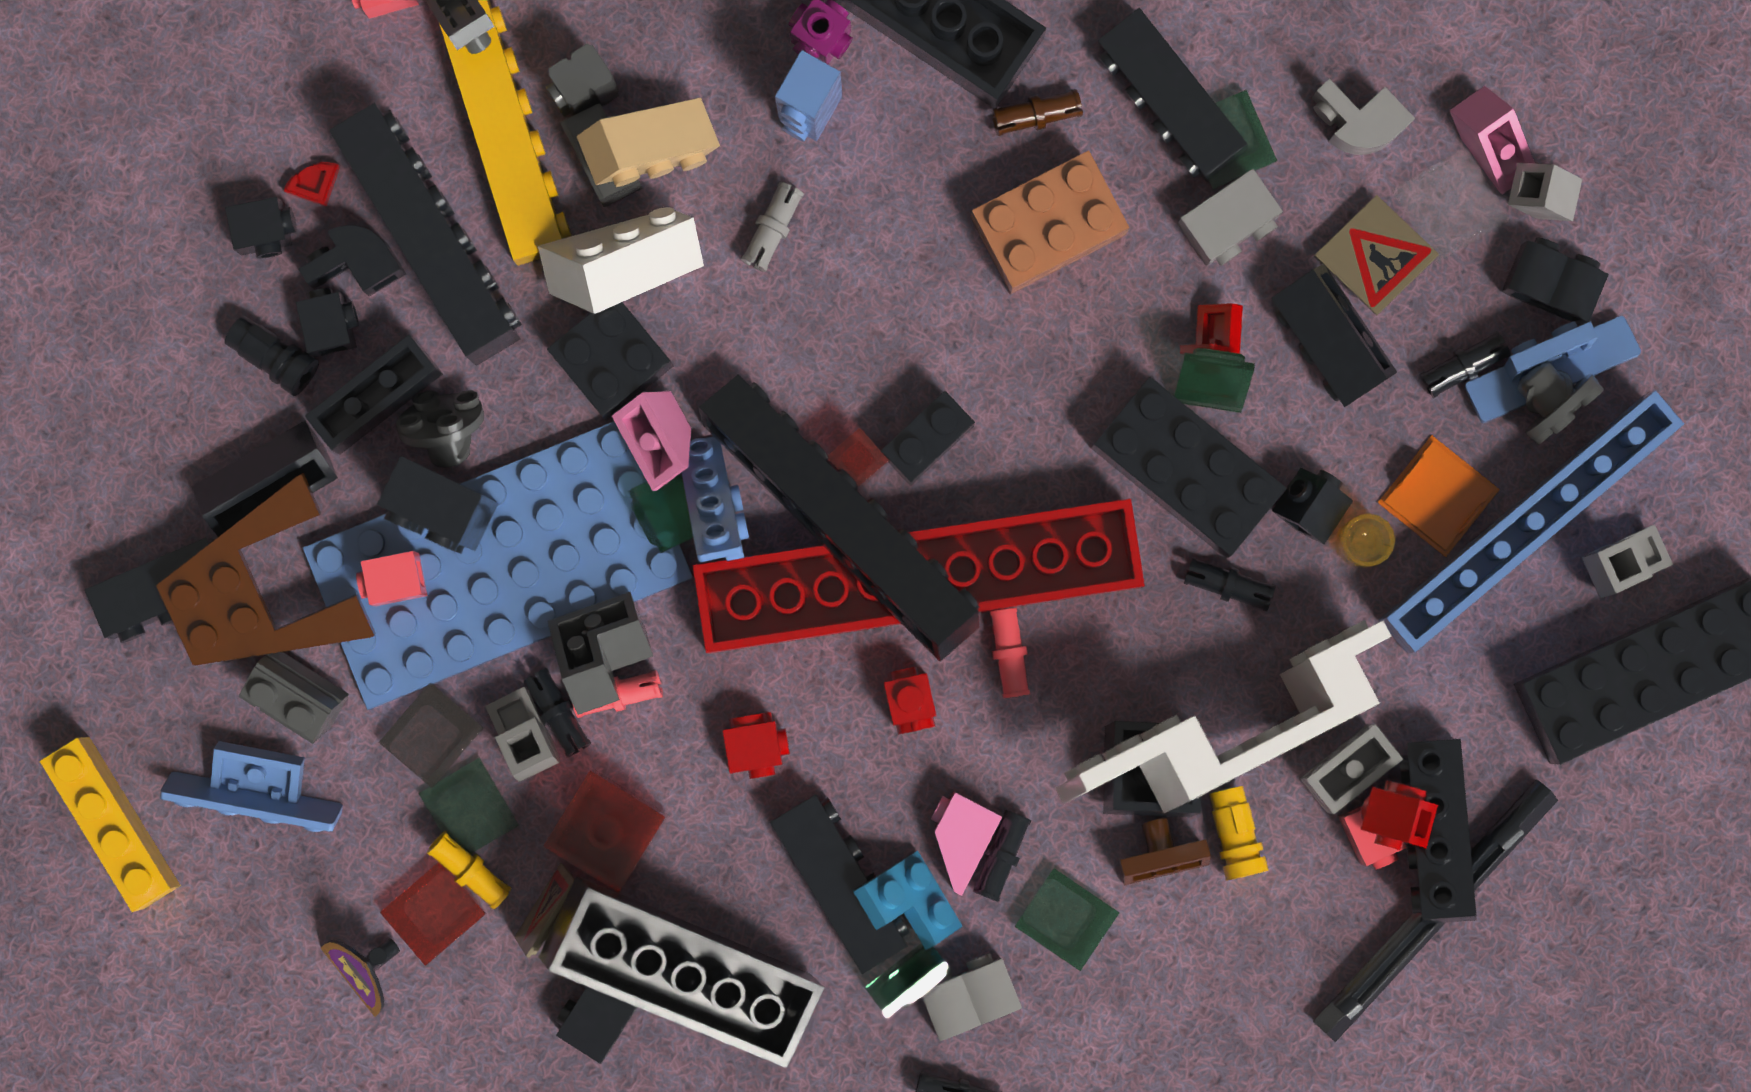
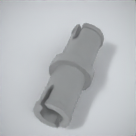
M778 183L765 214L759 215L755 222L758 228L745 254L741 258L745 264L750 266L751 263L755 262L760 251L761 253L753 267L759 271H767L769 262L781 238H787L790 232L787 226L800 199L804 196L802 191L795 188L794 191L790 192L786 202H784L792 185Z

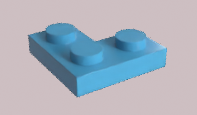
M918 851L905 857L853 891L876 930L904 913L925 950L937 945L963 927Z

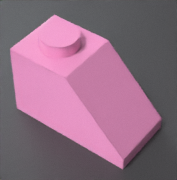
M1483 86L1449 110L1461 140L1501 194L1512 188L1517 163H1535L1514 109L1486 86Z
M671 391L642 392L612 415L652 491H657L688 468L691 427Z
M956 792L952 794L950 799L942 796L931 820L938 823L934 832L953 891L962 896L1002 816Z

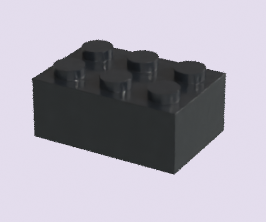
M400 456L377 506L388 510L384 519L422 535L424 529H427L426 539L446 549L462 554L464 547L476 551L498 503Z

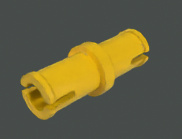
M446 831L433 841L426 852L455 876L454 881L460 887L466 885L483 899L491 909L497 908L508 896L509 891H511L509 885H506L483 865L484 859L478 854L472 856L453 840Z

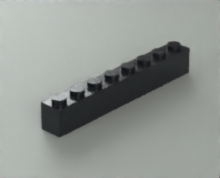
M739 374L699 406L703 426L941 662L980 627L978 602L966 589L961 588L957 590L947 580L949 576L934 558L926 560L916 550L918 545L914 538L905 529L900 528L896 530L887 521L888 515L877 501L872 498L867 501L856 491L858 486L854 479L843 469L837 472L827 462L828 456L814 440L807 442L798 434L799 428L795 421L784 411L778 414L768 404L770 400L758 384L753 382L749 385Z

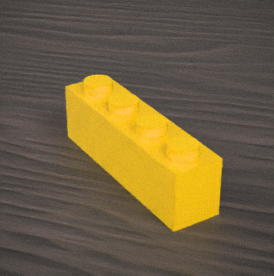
M90 737L76 738L40 761L131 912L145 909L181 886Z

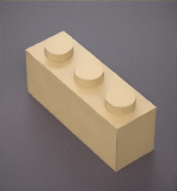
M701 98L601 119L577 135L595 184L600 185L614 181L616 187L630 184L638 180L642 174L648 173L650 179L661 177L673 171L676 166H681L683 171L692 170L707 162L705 156L720 146Z

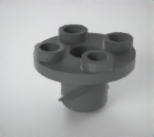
M1543 362L1532 367L1524 374L1518 384V391L1526 399L1527 410L1540 414L1526 429V435L1538 445L1541 444L1551 434L1559 433L1576 417L1573 413L1582 405L1585 407L1603 392L1604 388L1598 383L1599 381L1593 374L1587 375L1573 386L1569 374L1556 370L1550 362Z
M466 390L460 393L438 395L436 391H425L417 394L413 398L414 405L405 410L396 421L400 440L412 447L427 448L431 463L437 467L447 468L461 464L470 455L471 434L480 427L485 416L477 392Z

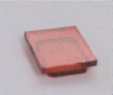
M439 862L380 912L425 966L487 914L465 886L460 887L454 881L455 876Z

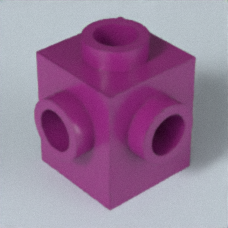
M812 0L809 6L802 3L788 23L792 27L790 38L791 43L795 45L793 50L798 55L803 50L826 64H829L833 57L839 60L853 40V37L849 35L851 33V21L847 19L849 13L833 0H826L825 3L821 0ZM817 20H820L829 27L826 32L819 34L813 31L812 27Z

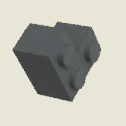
M631 592L547 621L561 678L578 715L620 700L612 673L613 670L653 657L645 625Z

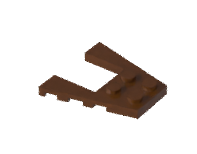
M304 473L295 477L156 585L193 666L375 636V630L358 594L276 628L241 551L242 548L321 514Z

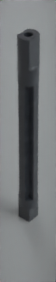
M1536 779L1471 850L1474 891L1558 801L1553 792ZM1422 913L1412 914L1313 1022L1336 1042L1445 923L1423 924Z

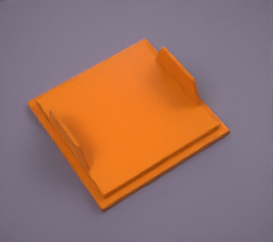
M1431 435L1377 503L1446 557L1500 489Z

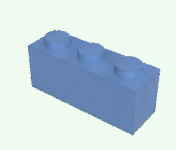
M801 50L775 95L779 121L784 124L782 127L784 132L802 142H805L807 136L817 142L842 98L841 72Z

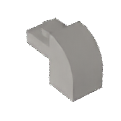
M1331 79L1327 80L1312 97L1316 102L1313 108L1317 115L1329 126L1335 123L1340 128L1331 137L1329 142L1337 149L1349 154L1366 155L1385 148L1415 119L1386 87L1361 110L1350 101Z
M1655 525L1646 527L1582 557L1600 598L1619 593L1653 577L1652 574L1673 565Z
M525 687L485 706L498 733L495 739L512 776L517 781L522 782L560 763V757L549 731L545 728L531 695Z

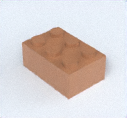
M1089 150L973 209L971 212V220L1010 294L1125 236L1130 228Z

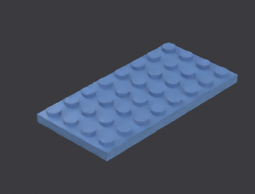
M615 422L461 483V485L498 503L476 551L464 547L462 554L446 549L425 538L428 532L427 529H424L422 535L384 519L385 515L303 547L326 607L358 594L376 634L371 638L340 642L367 710L374 709L551 637L548 620L631 592L634 601L637 602L693 579L658 490H651ZM410 551L420 554L428 596L380 606L369 605L368 598H361L356 579V573L363 572L361 561Z

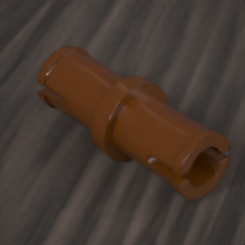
M1077 89L1040 98L1038 95L1029 96L1027 102L998 109L993 108L991 110L992 116L995 117L992 120L997 136L1034 127L1037 131L1045 129L1047 123L1083 116V110L1080 108L1082 103Z

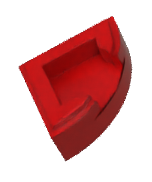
M319 162L308 166L294 174L287 182L283 191L286 194L327 207L341 166L332 162Z

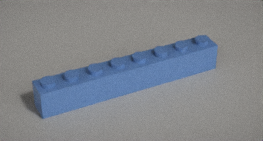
M1656 390L1643 395L1389 610L1379 621H1384L1389 633L1406 653L1418 651L1684 425L1683 421Z

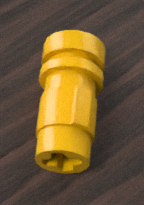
M1243 786L1210 793L1209 797L1213 809L1212 815L1223 849L1222 852H1219L1221 860L1225 859L1226 866H1222L1226 881L1269 871L1266 857L1260 856L1259 851L1264 849L1262 842L1257 843L1254 832L1255 825Z

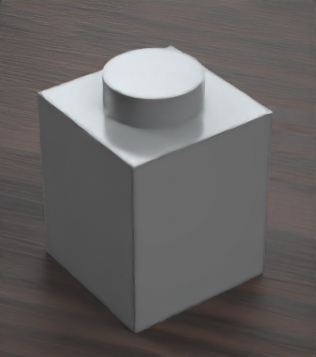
M1517 163L1508 205L1536 219L1573 221L1582 179L1554 164Z

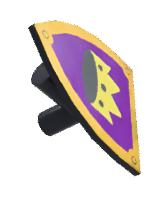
M389 938L377 948H373L364 957L354 948L341 941L331 940L321 947L322 951L374 1017L382 1012L385 1003L384 994L375 971L400 952L397 944Z

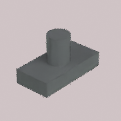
M425 0L456 50L465 46L469 53L476 54L485 50L490 45L491 37L487 31L495 26L478 0Z

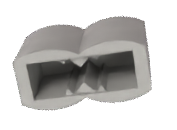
M987 953L967 961L968 970L952 976L948 969L925 978L927 987L919 991L939 1041L951 1038L1022 1009L1001 957L993 960L991 954Z

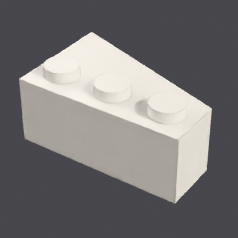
M670 207L659 208L650 212L649 215L538 246L549 294L594 314L704 266L694 218L677 212Z

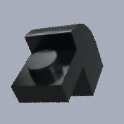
M355 225L340 226L327 231L336 247L329 250L326 246L314 251L305 258L307 264L299 268L306 283L313 289L350 269L362 291L369 297L406 275L394 252L386 242L371 230Z

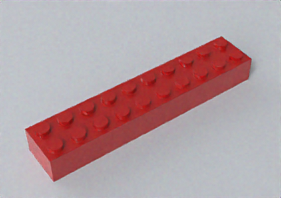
M1131 499L908 532L918 545L916 550L926 560L930 558L937 560L946 570L949 576L947 580L957 590L964 588L975 598L979 604V613L1132 590L1145 586ZM823 545L744 557L731 561L724 560L693 565L705 651L707 654L902 625Z

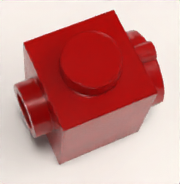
M916 667L890 672L892 681L884 682L892 723L893 726L896 725L898 735L935 727L934 717L936 716L927 673L918 675Z
M771 712L729 719L731 729L723 730L730 774L748 771L749 779L776 775L774 766L783 765L782 756L790 754L786 728L777 729V723L772 720Z
M1386 780L1384 790L1372 787L1370 796L1365 799L1361 810L1363 821L1361 830L1376 834L1374 843L1401 850L1402 842L1427 848L1438 805L1425 801L1427 791Z

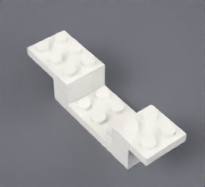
M1364 620L1289 659L1293 667L1281 673L1280 676L1300 714L1218 756L1215 755L1196 716L1181 723L1178 715L1106 751L1103 753L1105 762L1101 754L1065 772L1064 774L1068 781L1055 789L1062 803L1065 804L1140 766L1163 812L1166 813L1378 705L1379 701L1355 656L1390 638L1391 634L1384 621L1368 627Z

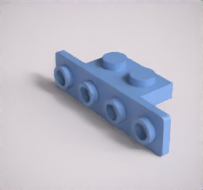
M1619 316L1596 327H1593L1591 321L1579 327L1575 321L1555 329L1551 333L1553 338L1538 344L1536 339H1531L1514 347L1511 350L1513 355L1509 357L1504 367L1478 377L1471 382L1469 381L1464 387L1480 422H1489L1525 406L1526 399L1518 391L1519 381L1532 367L1543 362H1550L1556 370L1568 373L1574 385L1589 374L1595 376L1638 357L1641 349L1626 318Z
M714 436L694 439L690 441L688 468L682 472L698 561L704 562L726 557L727 561L744 558L741 540L748 539L749 534L744 512L735 514V512L743 510L739 486L729 485L721 443Z
M218 741L214 748L211 778L171 772L160 792V799L172 801L178 806H198L217 810L224 815L240 814L260 818L262 821L271 824L282 822L303 826V828L312 832L333 831L342 814L343 807L338 802L301 796L305 757Z

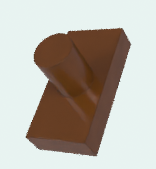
M1156 819L1142 825L1149 853L1121 859L1120 871L1124 885H1129L1208 866L1211 855L1206 839L1174 847L1168 820Z

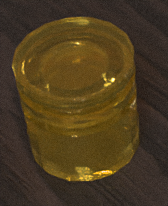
M1368 513L1353 517L1343 523L1337 532L1335 540L1337 553L1342 561L1351 567L1362 569L1379 565L1387 560L1393 552L1395 544L1394 530L1388 521L1379 515Z

